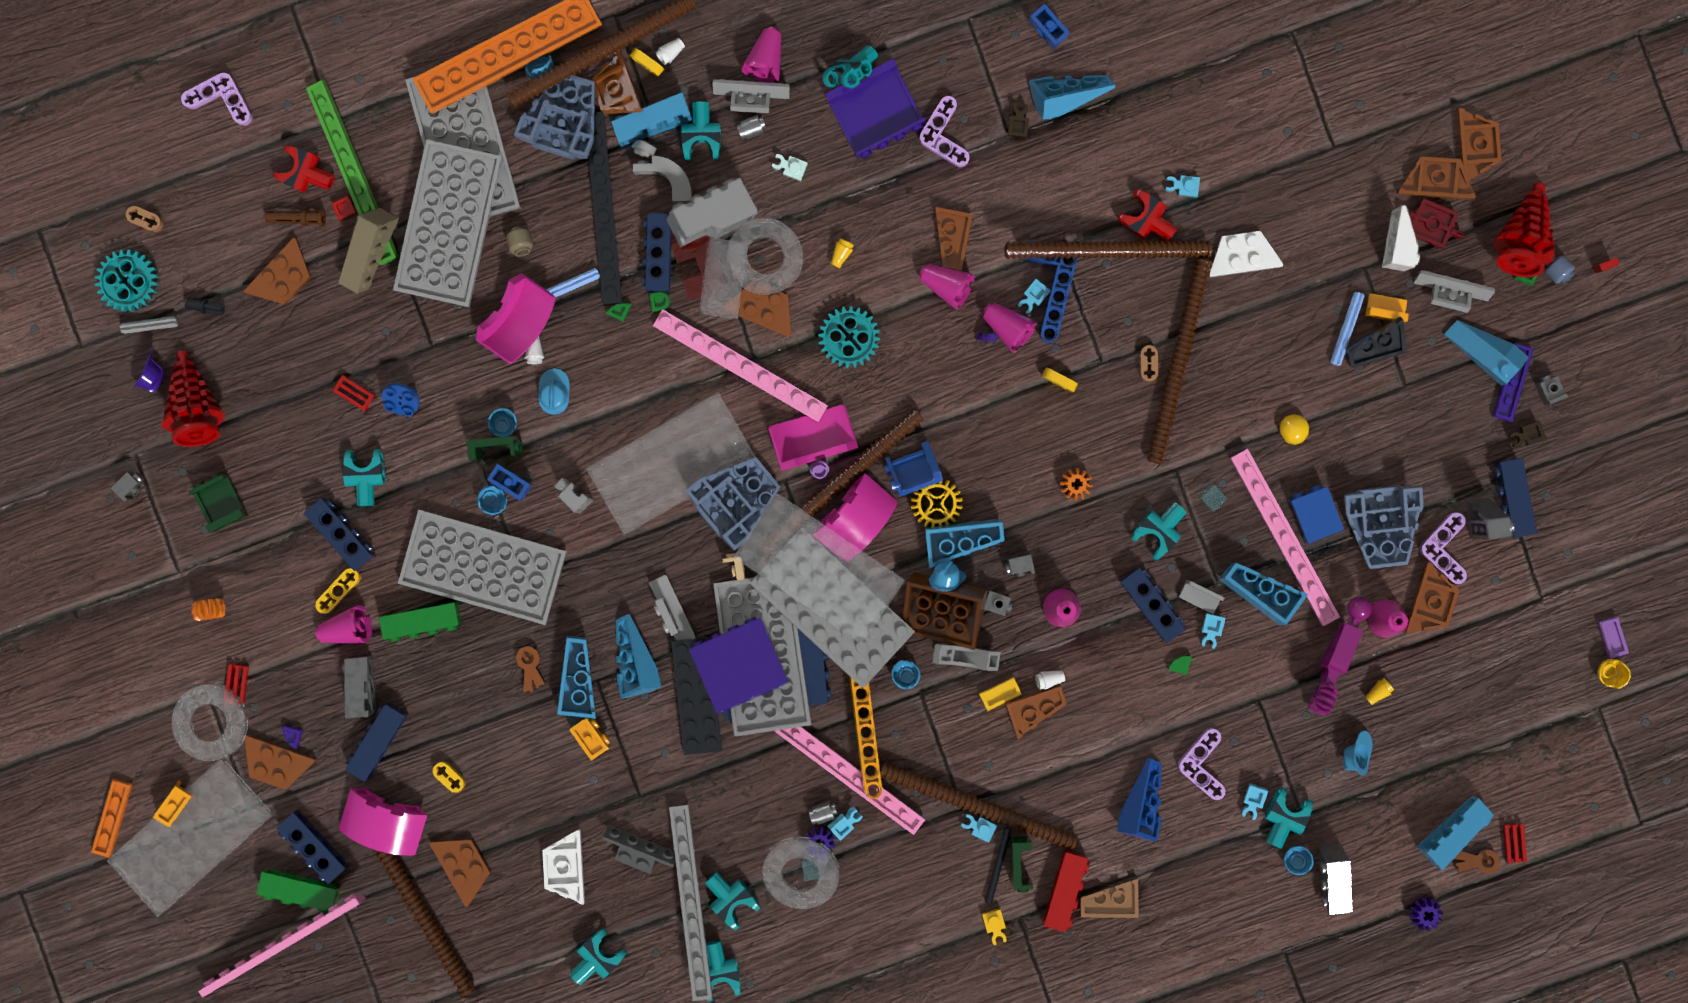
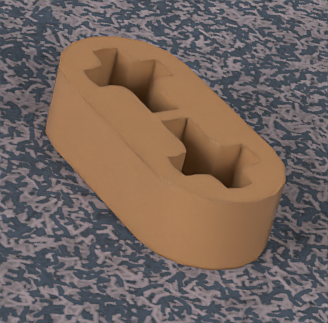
M131 206L126 211L127 220L133 224L153 232H157L163 227V219L159 215L137 206ZM133 212H134V213L137 212L139 215H141V216H143V217H142V219H139V218H135V219H134V216H132V213H133ZM147 219H155L157 225L152 226L151 223H148L146 221Z
M1152 345L1143 347L1139 354L1140 377L1145 382H1151L1158 376V351ZM1147 349L1154 353L1150 357V362L1147 361V356H1144V352H1147ZM1148 365H1150V371L1154 372V375H1151L1150 379L1147 375H1144V372L1148 369Z

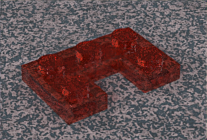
M705 235L680 247L679 243L671 244L677 263L696 258L701 276L683 281L689 300L726 289L709 236Z

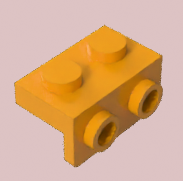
M585 718L569 730L592 761L611 747L609 745L611 741L605 733L602 734L598 728L600 726L594 718Z

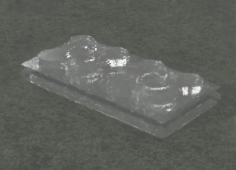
M714 237L709 238L699 313L738 319L747 244Z

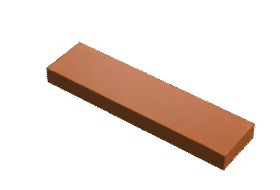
M115 778L112 779L91 853L107 858L112 856L133 786L132 783Z

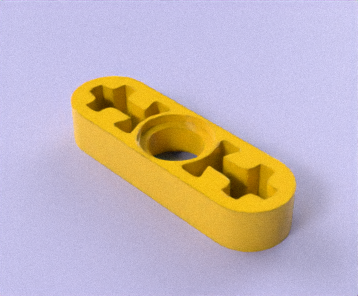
M352 568L346 569L316 601L317 611L322 614L332 612L360 582L361 573L353 571ZM348 573H355V581L350 580L347 584L340 582L341 580L345 582L349 578ZM337 585L343 588L341 596H336L333 592L334 587ZM330 598H333V599L336 600V602H335L334 600H331V601L328 603L329 609H328V608H324V609L322 608V606H323L322 601H323V602L328 601Z

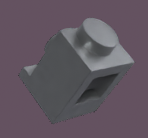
M1546 375L1540 378L1541 382L1535 384L1544 405H1550L1568 397L1558 376ZM1551 385L1553 386L1554 392H1552L1550 389Z
M127 472L111 489L124 502H132L134 499L131 496H136L142 490L141 486L144 484V478L137 472Z
M1031 554L1007 559L1008 563L1005 564L1007 575L1015 574V577L1027 575L1026 571H1029L1030 574H1035Z
M988 590L985 610L1005 616L1006 613L1011 612L1013 603L1010 602V597ZM998 600L1002 601L1000 608H997L995 605Z

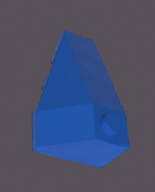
M1147 758L1120 813L1117 832L1157 842L1161 824V817L1158 816V806L1161 805V799L1158 798V789L1161 786L1160 762Z

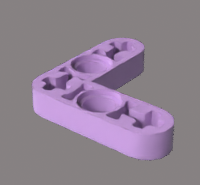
M220 73L185 91L181 96L182 104L189 109H197L222 96L235 122L246 126L251 123L253 118L234 78L227 73ZM222 79L229 80L227 86L220 85L223 83ZM214 83H216L217 85H220V86H218V88L220 89L219 91H218L217 87L214 85ZM207 86H211L213 89V93L210 96H205L203 93L204 88ZM233 94H237L239 97L236 104L229 102V98ZM189 96L195 98L193 99V104L187 102L189 101ZM237 108H240V110H241L244 114H247V115L244 116V117H245V120H244V121H243L242 119H239V117H241V114H240V112L237 110Z
M945 96L941 99L923 128L919 140L925 148L957 167H964L970 159L969 153L941 135L957 107V102L953 97ZM949 101H951V106L953 108H948V110L945 113L946 115H949L948 117H946L943 113L938 112V110L943 112L945 108V105L943 104L944 102L948 103ZM941 117L944 123L942 126L936 127L933 124V119ZM928 126L935 130L931 137L933 141L926 143L923 135L930 133L931 129H928ZM947 143L950 146L949 152H940L939 145ZM953 148L957 149L955 154L959 156L964 154L965 162H957L958 158L954 155L952 158L948 157L952 153Z
M1450 513L1419 547L1421 555L1454 584L1463 583L1467 578V573L1443 548L1464 527L1466 521L1461 513ZM1453 517L1459 518V525L1454 524L1450 529L1445 527V524L1450 526L1453 523ZM1442 529L1447 532V538L1443 541L1437 536L1438 532ZM1432 545V551L1434 553H1440L1436 556H1434L1431 552L1426 553L1425 551L1427 550V548L1425 546ZM1439 558H1447L1448 564L1446 567L1442 568L1439 566ZM1450 568H1451L1453 571H1455V572H1459V571H1460L1459 576H1460L1461 578H1460V579H1456V578L1454 579V576H1455V575H1454L1451 571H1448L1447 573H1446V571L1449 570Z
M1208 728L1179 760L1178 769L1212 799L1220 800L1225 795V787L1200 766L1221 741L1220 732L1214 728ZM1215 732L1216 740H1210L1207 743L1208 745H1210L1208 749V747L1205 744L1201 743V741L1204 740L1205 742H1207L1209 739L1208 734H1213ZM1198 746H1202L1205 750L1204 754L1200 757H1197L1194 753L1195 748ZM1191 762L1190 766L1196 771L1192 773L1188 769L1183 770V763ZM1200 773H1204L1207 776L1206 782L1202 784L1196 780L1197 775ZM1209 784H1212L1215 788L1220 786V794L1212 795L1213 790L1207 786Z

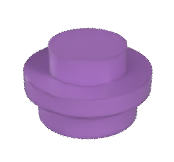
M816 460L810 466V473L815 478L822 479L829 473V465L823 460Z

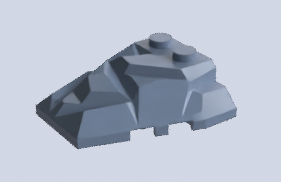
M571 75L570 79L565 78L564 82L560 81L559 85L556 83L555 87H549L548 91L545 89L539 99L533 101V106L527 113L524 112L520 117L514 135L542 151L572 160L575 157L587 159L594 142L595 82Z
M755 457L699 479L685 493L692 501L695 509L714 532L735 551L750 538L752 531L761 520L766 508L769 507L780 489V485Z
M1395 485L1360 489L1344 495L1345 514L1368 568L1408 565L1414 544L1413 536L1415 529H1418L1419 525L1417 521L1424 506L1423 488L1421 486L1402 487Z

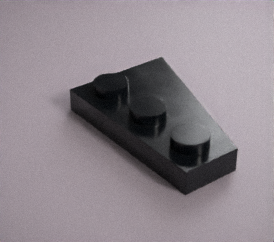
M1398 317L1348 347V365L1354 368L1406 353L1404 321L1402 317Z

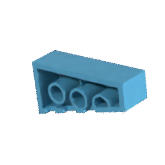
M679 93L642 108V112L619 115L615 117V120L611 121L620 146L633 143L634 140H642L679 127L682 124H688L692 122V117L683 93Z
M1001 519L949 524V526L942 525V527L937 525L934 528L931 526L925 527L929 568L941 562H948L954 558L965 556L976 550L1004 541L1003 522Z
M1238 563L1229 564L1219 578L1221 582L1279 626L1287 625L1308 595Z
M567 636L557 714L596 719L587 640L584 637Z
M1472 796L1416 847L1431 864L1443 871L1476 834L1491 822V818L1494 815L1479 798Z

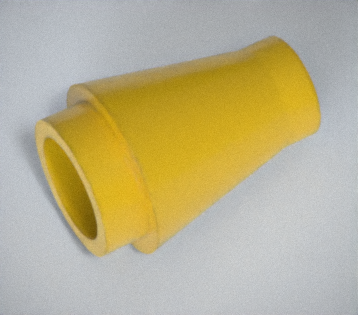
M842 238L838 242L836 241L830 264L841 268L842 264L852 253L854 245Z
M1385 678L1379 679L1369 693L1365 695V698L1373 705L1391 695V692L1395 689Z

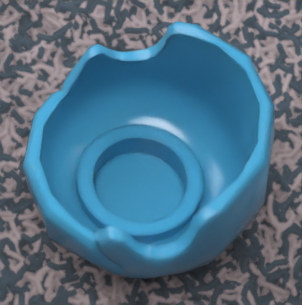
M548 55V58L544 56L526 65L525 72L527 76L534 80V77L538 78L540 74L544 75L545 71L549 72V69H554L551 55Z
M499 408L490 414L488 428L494 436H511L516 430V415L509 409Z
M490 485L483 487L478 492L477 504L484 513L496 515L506 508L507 497L502 489Z
M900 660L893 666L891 678L898 688L912 689L919 682L920 671L912 661Z
M1303 846L1291 847L1284 855V865L1292 874L1304 875L1313 867V855L1309 849Z

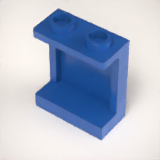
M928 441L921 443L923 450L894 461H890L889 456L885 457L887 462L884 465L888 476L892 475L893 479L890 480L893 491H898L900 497L943 481L941 471Z
M1316 485L1309 488L1310 492L1303 494V492L1292 495L1293 499L1288 500V503L1293 507L1303 533L1302 539L1306 544L1344 530L1328 487Z

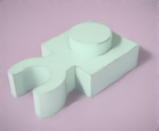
M776 154L775 158L780 159L781 164L775 165L772 163V167L776 170L785 169L783 175L801 182L808 163L792 156L787 161L782 155Z

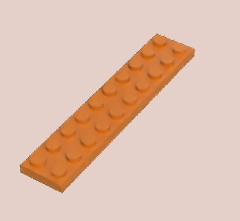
M564 0L412 79L431 114H434L602 27V23L589 0Z

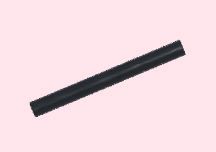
M1004 828L985 902L989 904L993 903L1012 831L1009 828Z

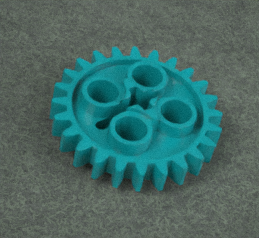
M122 249L119 254L112 252L113 258L105 256L108 262H100L103 268H97L96 270L100 272V275L95 276L96 279L100 280L95 286L101 287L97 294H104L101 300H108L107 306L111 307L114 305L113 309L119 310L121 308L123 312H126L127 309L134 312L135 307L142 310L141 304L148 306L147 299L154 300L151 293H158L153 289L154 286H159V283L154 282L159 276L153 274L157 268L150 267L153 262L150 260L146 261L147 256H141V253L137 251L133 253V250L130 249L127 250V253ZM131 263V270L127 272L126 265ZM116 275L117 280L112 284L111 277ZM140 278H143L144 283L139 287L137 282ZM128 290L129 295L124 299L123 292Z
M850 306L849 311L842 307L841 313L835 309V316L829 313L830 320H823L826 327L820 326L824 333L818 334V337L823 338L819 345H825L821 352L827 351L828 354L825 358L833 357L831 363L834 364L836 361H839V367L846 363V369L849 368L850 364H853V367L856 368L857 362L863 366V359L870 361L868 355L875 356V352L872 349L879 348L875 344L876 341H880L879 337H875L876 334L880 333V330H874L877 323L871 324L873 316L866 318L867 311L860 314L859 307L856 312L853 311L852 306ZM853 319L856 325L854 328L848 329L845 327V321ZM838 324H840L849 335L854 334L853 340L861 347L860 351L857 350V348L853 345V343L850 340H848L847 342L845 341L846 336L837 327ZM833 332H839L841 339L834 342L831 340L830 335ZM859 334H866L868 341L860 343L857 340ZM851 346L854 349V353L851 356L844 355V347Z

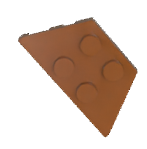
M619 49L615 53V58L610 63L606 62L601 71L591 79V81L595 82V94L600 109L604 114L642 112L643 109L623 53Z
M1459 108L1457 109L1460 158L1470 181L1502 161L1499 123Z
M1421 156L1398 192V195L1475 200L1476 197L1461 159Z
M293 237L249 284L244 292L286 305L311 278L310 271L305 264L304 255L301 253L298 245V240Z
M752 281L722 308L723 311L789 338L791 337L789 296L787 294Z
M1430 562L1425 564L1408 618V624L1404 631L1406 633L1449 626L1460 590L1454 584H1451L1448 578L1440 573Z
M245 735L244 737L249 777L284 790L288 789L295 780L316 762V758L250 735Z
M473 839L430 842L432 850L465 907L469 906L491 873Z

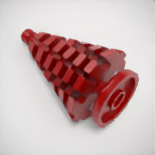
M1537 182L1534 184L1533 191L1527 194L1525 200L1519 205L1513 217L1506 223L1493 243L1494 252L1501 249L1497 256L1496 264L1502 271L1518 277H1535L1544 271V263H1551L1553 257H1555L1553 229L1549 230L1550 207L1547 205L1548 197L1544 193L1546 189L1544 183Z
M179 351L176 354L178 362L174 364V373H172L170 382L173 385L169 386L161 426L163 429L172 432V442L175 445L182 447L206 445L220 437V429L217 426L223 422L225 415L219 409V404L214 399L207 384L202 380L200 372L196 370L197 367L194 362L189 360L188 352Z

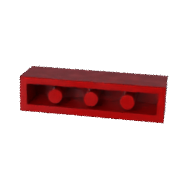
M1066 849L1063 850L1042 920L1045 927L1065 933L1067 928H1071L1073 922L1071 914L1073 909L1076 910L1079 901L1077 894L1078 891H1082L1084 880H1082L1083 874L1088 872L1090 865L1086 855Z

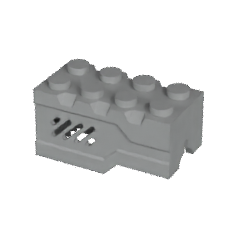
M731 178L723 183L724 186L721 188L714 186L706 191L707 194L704 196L697 194L689 199V203L683 204V202H680L672 207L673 210L669 212L670 214L666 221L680 247L705 235L717 239L750 223L754 219L758 211L740 178L736 180Z

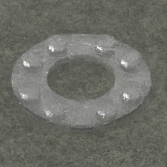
M756 218L741 225L732 235L727 247V262L733 278L739 285L755 294L771 295L787 289L797 279L803 265V250L798 237L787 225L771 218ZM756 239H772L782 249L784 257L782 266L773 274L758 273L748 262V248Z
M205 684L188 690L178 700L172 714V731L176 742L185 753L198 760L216 761L230 756L241 746L248 730V719H246L243 702L232 690L222 685ZM204 704H212L219 707L226 717L225 732L215 741L202 740L194 732L192 724L193 714L198 707Z
M790 837L775 844L768 852L762 870L764 884L769 893L780 903L796 909H810L828 901L836 891L840 875L838 862L830 849L822 843L819 844L810 840L808 837ZM793 858L808 859L818 868L819 881L810 889L798 890L794 886H789L783 879V866Z

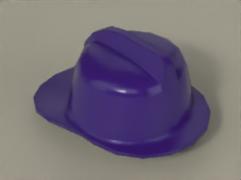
M152 348L143 373L133 387V390L137 386L155 392L164 377L162 367L151 358L154 348Z

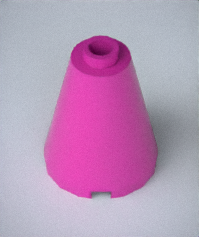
M768 27L762 31L742 66V72L747 77L750 74L755 77V81L774 83L775 80H779L782 35L777 28Z
M932 264L923 266L919 273L922 283L957 310L959 309L958 305L962 306L972 289L969 287L970 282L974 283L975 276L971 273Z
M989 303L983 310L985 321L1012 353L1018 351L1016 347L1019 344L1023 346L1035 330L1033 326H1037L1034 320L997 303L992 305Z
M1057 589L1046 596L1043 602V613L1052 625L1067 627L1079 618L1081 603L1072 591ZM1067 607V611L1063 613V609Z
M1380 600L1371 606L1372 610L1368 617V626L1374 634L1390 638L1406 628L1408 618L1402 606L1393 600Z
M354 606L319 624L315 630L316 638L322 643L369 642L368 638L372 637L370 616L366 617L364 613L366 609L363 606Z

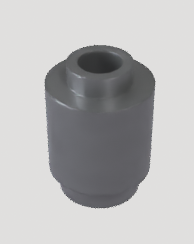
M758 115L740 121L741 124L737 125L742 140L745 138L748 140L763 134L764 129L767 128L763 117L759 118Z
M829 800L812 806L808 813L812 824L817 823L819 825L836 819L838 810L835 803L831 804Z

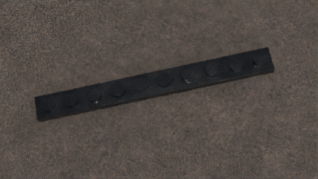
M594 112V142L589 153V166L603 305L619 304L623 302L605 114L603 112Z

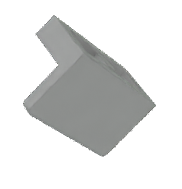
M1189 580L1185 581L1178 595L1179 598L1211 614H1214L1219 602L1224 600V597Z

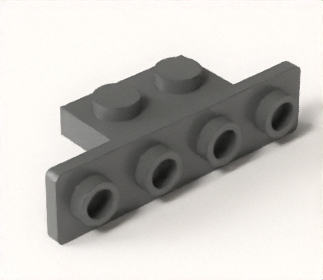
M611 825L607 826L602 837L603 840L619 846L615 857L616 861L646 873H651L655 861L670 867H674L676 862L673 850Z

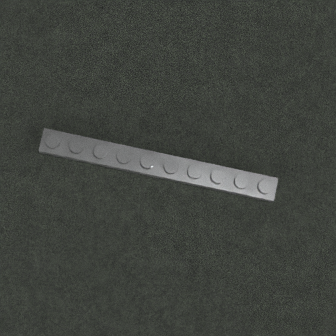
M689 804L669 807L692 999L693 1001L712 999Z

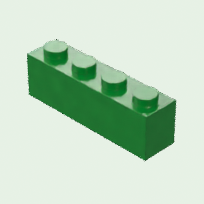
M458 602L379 617L383 640L389 639L390 642L400 641L401 636L408 635V639L420 637L419 633L427 632V635L439 633L438 629L446 628V631L456 630L457 625L462 624Z
M267 868L261 873L256 894L262 895V898L266 900L278 899L283 904L290 905L295 903L299 904L300 908L310 909L312 907L318 909V912L329 913L328 909L338 902L341 886L331 883L328 885L322 881Z

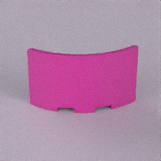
M520 273L508 281L505 294L501 300L503 305L498 312L494 311L478 326L476 341L507 363L512 364L530 348L542 332L551 315L556 297Z
M844 404L825 410L819 422L804 416L772 425L768 428L781 471L824 459V456L826 458L858 448Z
M866 473L853 481L849 490L842 498L844 502L838 510L834 508L826 517L820 520L812 535L845 563L857 556L877 536L898 504L896 499Z
M350 788L339 830L353 841L377 851L396 855H415L427 814L419 806L394 803L393 806L384 803V798L374 794L368 788Z

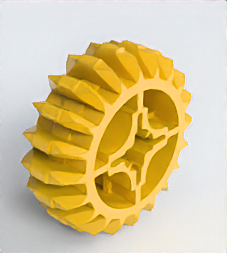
M946 480L944 485L941 481L920 489V493L917 491L913 492L915 495H918L917 499L911 498V501L917 502V505H912L911 509H918L913 515L917 516L920 514L921 517L918 519V522L920 523L925 519V527L928 526L929 522L932 523V528L935 527V524L942 527L943 522L946 526H949L947 520L950 519L952 522H955L956 520L952 516L954 514L960 516V513L956 512V508L962 509L963 506L957 505V502L963 500L962 498L956 499V495H959L960 491L953 492L952 490L955 489L956 485L953 484L949 488V480ZM934 487H939L945 489L946 491L940 496L936 497L932 495L928 490ZM923 494L930 502L929 507L924 513L921 508ZM949 495L953 503L950 512L944 506V501ZM929 496H931L933 499L936 498V500L938 498L941 499L944 496V498L940 502V505L944 509V511L941 508L938 509L937 507L936 509L933 508L931 511H929L932 508V505L934 504ZM939 510L946 517L934 520L928 516L933 511Z

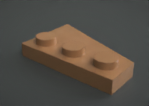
M1138 879L1080 897V917L1139 918Z

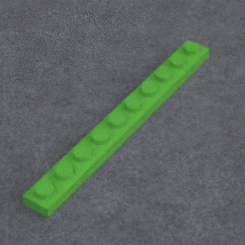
M320 80L306 89L357 212L361 215L378 209L325 80ZM391 238L379 265H385L399 258Z

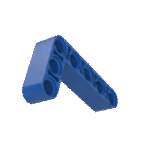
M1028 257L1026 259L1056 267L1039 334L1041 341L1044 343H1052L1058 337L1077 257L1072 259V264L1069 265L1065 264L1063 259L1059 257L1052 260L1042 259V257L1036 259V257L1030 259ZM1065 274L1068 278L1067 283L1059 282L1058 275ZM1055 292L1063 295L1061 302L1054 300L1053 295ZM1050 311L1058 313L1056 321L1049 318ZM1045 330H1052L1054 337L1046 339L1044 336Z

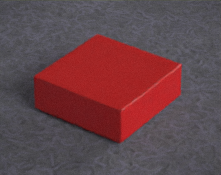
M349 195L331 203L339 221L358 214Z
M1618 258L1610 259L1593 266V270L1595 273H1599L1618 266L1620 263Z

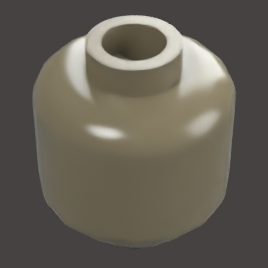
M519 226L513 227L506 235L507 245L512 254L521 257L530 253V250L533 248V242L527 229Z

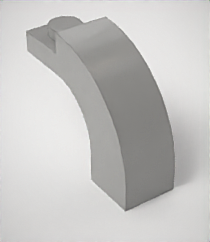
M652 156V163L642 160L638 161V164H633L635 175L658 174L667 178L672 186V202L674 204L680 202L687 204L690 202L689 199L693 197L690 181L685 172L675 162L664 157Z
M941 643L935 644L932 663L998 671L1001 652L982 648H975L973 650Z

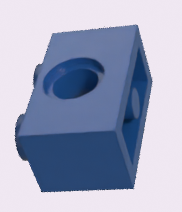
M1043 4L1028 20L1052 50L1064 42L1070 34L1046 4Z
M497 464L487 479L519 501L524 500L533 486L532 483L502 464Z

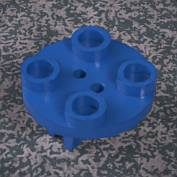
M399 383L387 385L381 395L384 409L388 412L411 417L417 411L420 404L419 397L416 394L417 389H411Z

